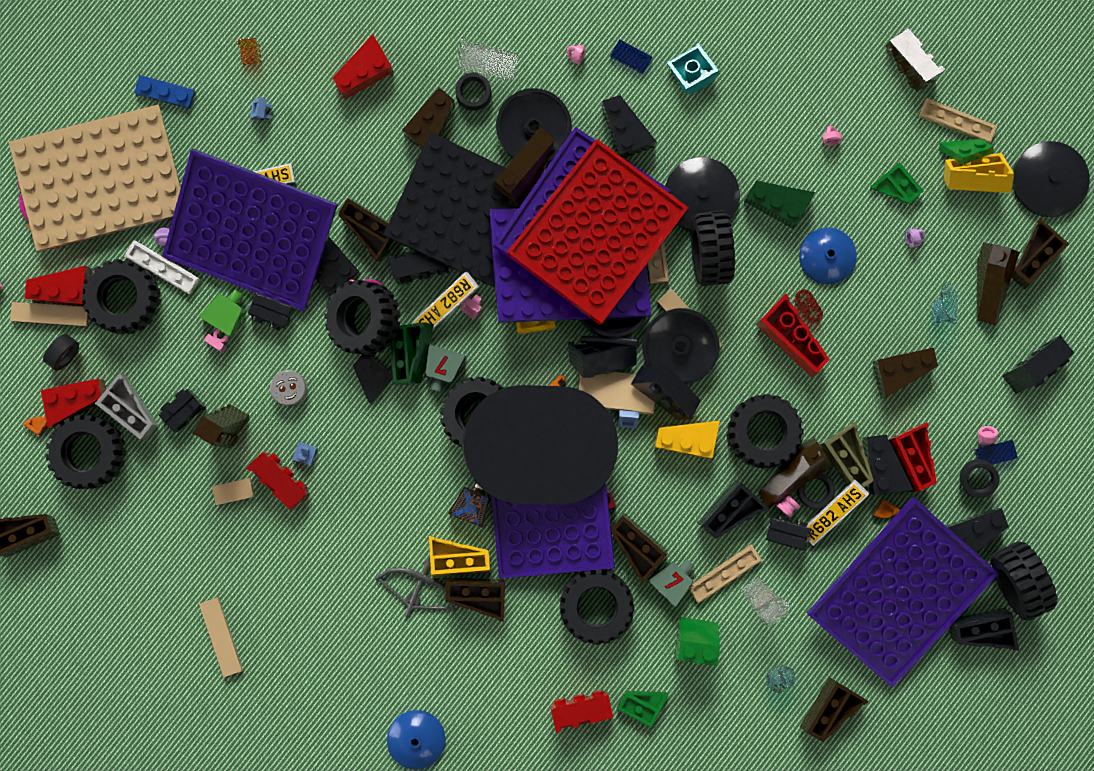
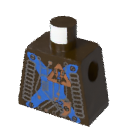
M475 482L473 489L463 488L448 514L482 528L490 497L484 495V490Z

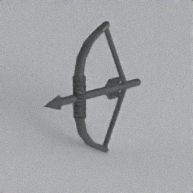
M430 557L423 562L424 568L422 573L413 569L397 567L390 568L375 578V580L381 582L407 606L405 617H409L412 609L456 611L455 605L452 603V607L418 606L421 599L418 593L423 582H427V584L432 586L435 585L445 593L444 584L435 578L433 579V577L426 576L428 568L431 567ZM398 572L418 579V583L414 592L409 593L405 601L381 578L386 574Z

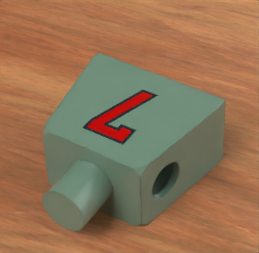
M429 345L426 376L433 378L430 389L442 392L444 382L453 384L466 356Z
M688 559L679 567L672 561L648 578V581L676 607L693 582L687 574L695 566Z

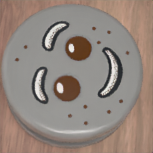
M284 370L277 373L270 384V392L273 399L285 406L298 405L305 399L308 391L307 382L304 377L292 370Z

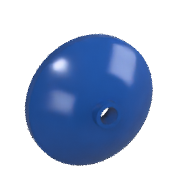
M821 228L813 231L803 241L799 259L803 271L809 278L821 284H835L851 274L856 264L857 252L853 241L847 234L835 228ZM832 251L833 257H829L827 252Z
M407 711L398 716L389 728L387 734L388 750L392 758L405 768L413 770L427 768L439 759L444 750L445 732L443 726L435 716L426 711ZM412 739H417L419 744L413 745Z

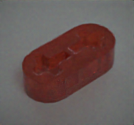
M806 289L798 291L794 296L795 304L809 323H817L823 317L821 307L810 291ZM800 294L808 296L806 299L808 306L804 301H799ZM809 307L812 309L813 312H818V314L816 315L817 319H815L814 317L810 318L809 315L811 314V311L809 310Z

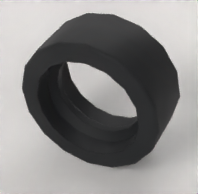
M476 72L466 73L460 77L455 88L456 97L460 105L471 111L484 108L489 103L492 95L488 79ZM469 81H477L484 87V96L478 102H469L463 96V87Z
M62 334L47 348L43 356V362L53 370L59 371L74 358L80 344L70 335Z
M981 459L971 460L961 469L959 477L965 491L978 498L988 497L993 494L998 488L1000 481L999 473L995 467L986 460ZM976 468H985L991 475L990 482L982 489H974L968 482L970 473Z
M821 473L814 479L821 480L827 487V493L823 500L819 502L809 500L805 495V485L797 489V496L806 507L813 509L823 508L834 498L835 485L832 479L826 474Z

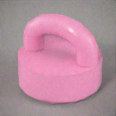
M579 44L577 47L571 45L567 48L566 52L568 57L572 59V63L579 65L582 62L586 48Z
M828 126L827 133L823 134V143L829 146L840 144L842 142V134L837 132L833 126Z
M991 426L981 427L978 431L979 444L984 446L996 442L998 439L997 429Z

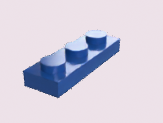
M139 75L134 93L139 96L190 109L195 90Z

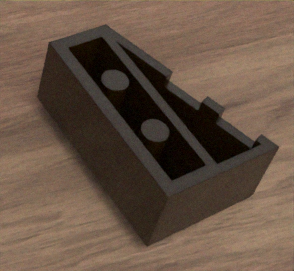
M1041 218L1035 224L1012 275V279L1023 289H1026L1069 245L1064 238Z

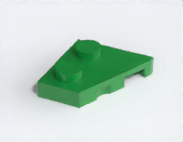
M974 139L939 143V150L959 163L965 164L992 154L994 146L985 140Z
M900 162L870 186L876 191L907 204L924 192Z
M625 691L617 709L652 728L669 694L667 692Z

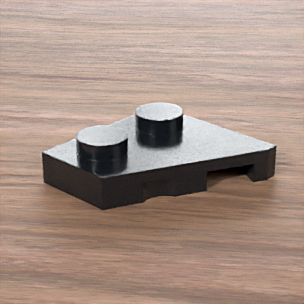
M361 355L352 366L368 402L372 404L392 380L393 374L372 356Z

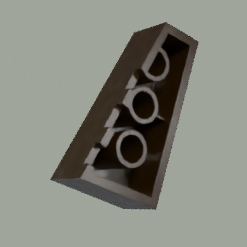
M228 404L227 407L224 406L221 410L217 409L214 413L211 412L202 416L192 434L213 446L230 448L237 443L239 439L237 435L249 415Z

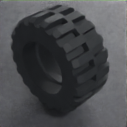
M723 210L698 212L692 216V260L697 282L702 286L729 284L734 279L735 243L733 229L728 213Z
M114 259L113 262H103V267H95L93 269L95 273L87 276L86 279L89 281L87 285L83 284L82 289L85 290V294L81 295V300L85 302L83 308L88 313V318L95 322V325L116 334H133L135 330L141 331L145 329L144 325L146 323L150 325L153 321L151 319L153 314L157 316L159 310L156 307L161 305V299L158 298V295L161 294L160 288L156 286L158 283L156 279L142 266L129 260ZM120 280H129L137 289L136 303L127 313L122 315L114 314L107 307L106 296L108 290L114 283Z
M364 280L345 282L344 286L340 285L336 289L337 292L332 293L330 296L331 301L327 302L326 305L328 309L324 319H327L325 327L330 332L328 333L330 340H334V345L347 353L373 355L376 352H382L385 347H389L392 343L391 339L396 337L398 333L396 329L400 327L398 317H401L400 310L397 309L399 306L398 301L393 299L394 294L388 291L384 285ZM366 301L370 307L371 320L366 331L360 335L355 327L354 316L358 306Z
M469 377L465 379V383L459 381L456 383L457 387L455 389L450 388L448 391L450 394L448 398L444 397L442 401L445 404L444 408H440V414L443 415V418L440 419L441 425L445 427L443 431L450 437L453 443L463 448L464 413L466 408L474 400L485 398L493 392L504 388L489 378L476 377L473 379Z
M756 395L745 400L732 412L730 422L727 425V438L730 441L731 449L734 450L736 456L742 459L745 464L755 466L756 468H772L788 462L798 452L797 449L803 441L801 440V436L804 434V429L801 428V423L803 422L801 417L799 418L797 415V409L793 408L789 401L783 400L777 395ZM762 413L775 416L781 423L783 430L782 439L779 444L768 450L755 447L747 435V427L750 420Z
M78 415L64 420V424H58L55 427L57 430L55 433L51 432L49 438L52 440L50 443H46L45 448L49 449V454H45L46 460H49L51 463L48 465L50 471H54L55 474L53 476L57 480H61L62 484L66 486H71L75 489L103 487L104 484L112 482V478L117 477L120 473L118 471L119 467L124 466L125 462L122 461V457L126 456V450H123L125 441L120 438V431L115 429L114 425L111 422L105 421V419ZM84 434L95 436L101 445V458L98 464L88 471L78 469L71 458V449L74 442Z
M1017 541L992 554L990 558L991 567L999 573L995 580L1005 600H1007L1016 615H1019L1023 620L1030 621L1055 609L1058 604V596L1053 580L1046 566L1042 563L1041 558L1037 556L1034 549H1031L1030 545Z
M604 569L582 571L570 579L569 583L564 587L560 598V614L565 627L575 638L580 639L584 643H592L593 645L607 644L614 639L617 640L623 632L627 631L633 619L634 599L627 584L613 572ZM593 588H601L608 591L615 601L613 616L609 621L600 625L586 622L581 617L578 608L581 596Z

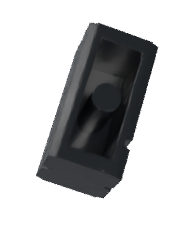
M256 293L248 315L252 316L251 320L260 324L263 321L270 323L269 327L280 331L281 328L287 329L294 308Z
M190 389L180 390L174 396L176 399L171 404L170 402L164 404L160 409L162 412L158 414L173 432L180 431L206 407Z
M779 515L777 519H771L766 536L767 541L806 551L811 534V528L807 527L808 523L796 521V524L788 522L789 518Z

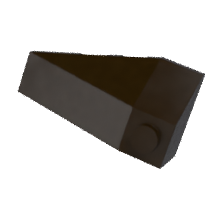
M540 127L498 176L492 186L520 208L540 179L555 139Z
M983 242L977 260L978 321L997 325L1019 257V251Z
M814 436L802 443L797 449L798 452L790 458L791 460L783 463L760 490L759 494L768 508L833 466Z

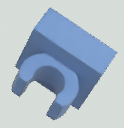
M260 97L254 99L250 119L271 118V115L265 113V109H272L273 106L266 104L267 99Z
M620 410L618 427L637 428L639 412Z
M298 442L292 460L312 466L318 448Z

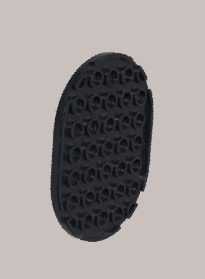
M515 385L499 389L485 397L476 406L467 420L463 434L464 460L475 482L491 496L516 504H570L586 499L606 483L615 467L618 456L617 430L607 409L596 398L585 391L566 386Z

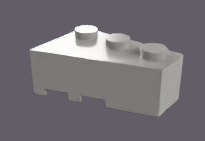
M119 373L95 403L141 440H147L158 426L125 374Z

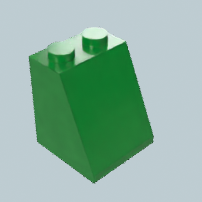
M680 617L674 656L677 660L717 666L720 651L718 623Z

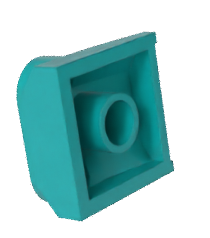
M699 43L673 60L666 62L680 83L682 91L687 94H693L711 84L719 75V70Z

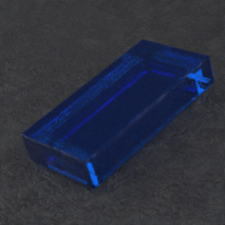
M620 39L610 55L612 59L641 74H644L652 59V56Z
M1013 440L974 449L977 459L986 460L992 465L1018 458Z

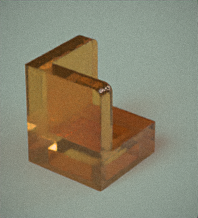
M256 38L237 40L243 65L262 63L260 44Z

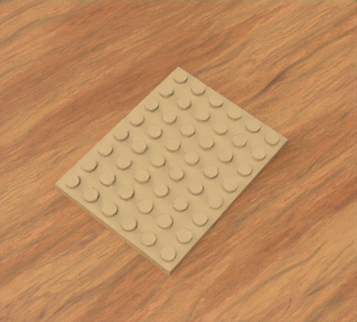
M159 105L9 141L37 252L173 218L181 185Z

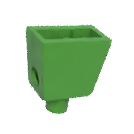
M235 289L229 298L219 294L199 317L226 335L234 338L245 314V309L238 306L244 295Z

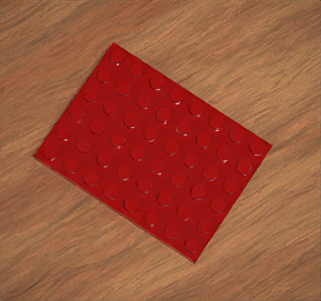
M596 138L510 247L506 255L601 325L688 207Z

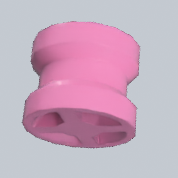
M790 496L785 497L781 503L776 505L789 519L793 516L792 513L800 508L798 503Z

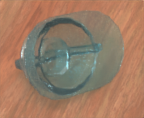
M949 282L942 285L941 295L931 303L932 320L934 323L950 322L956 324L958 322V296L954 286Z

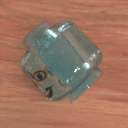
M783 664L770 669L766 674L767 686L776 693H782L792 688L795 684L794 671Z

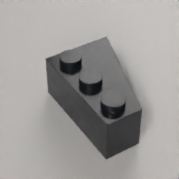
M405 252L404 256L394 258V255L388 256L393 277L397 284L401 283V285L411 284L412 280L418 278L420 280L431 278L430 275L436 273L444 275L452 269L418 252Z

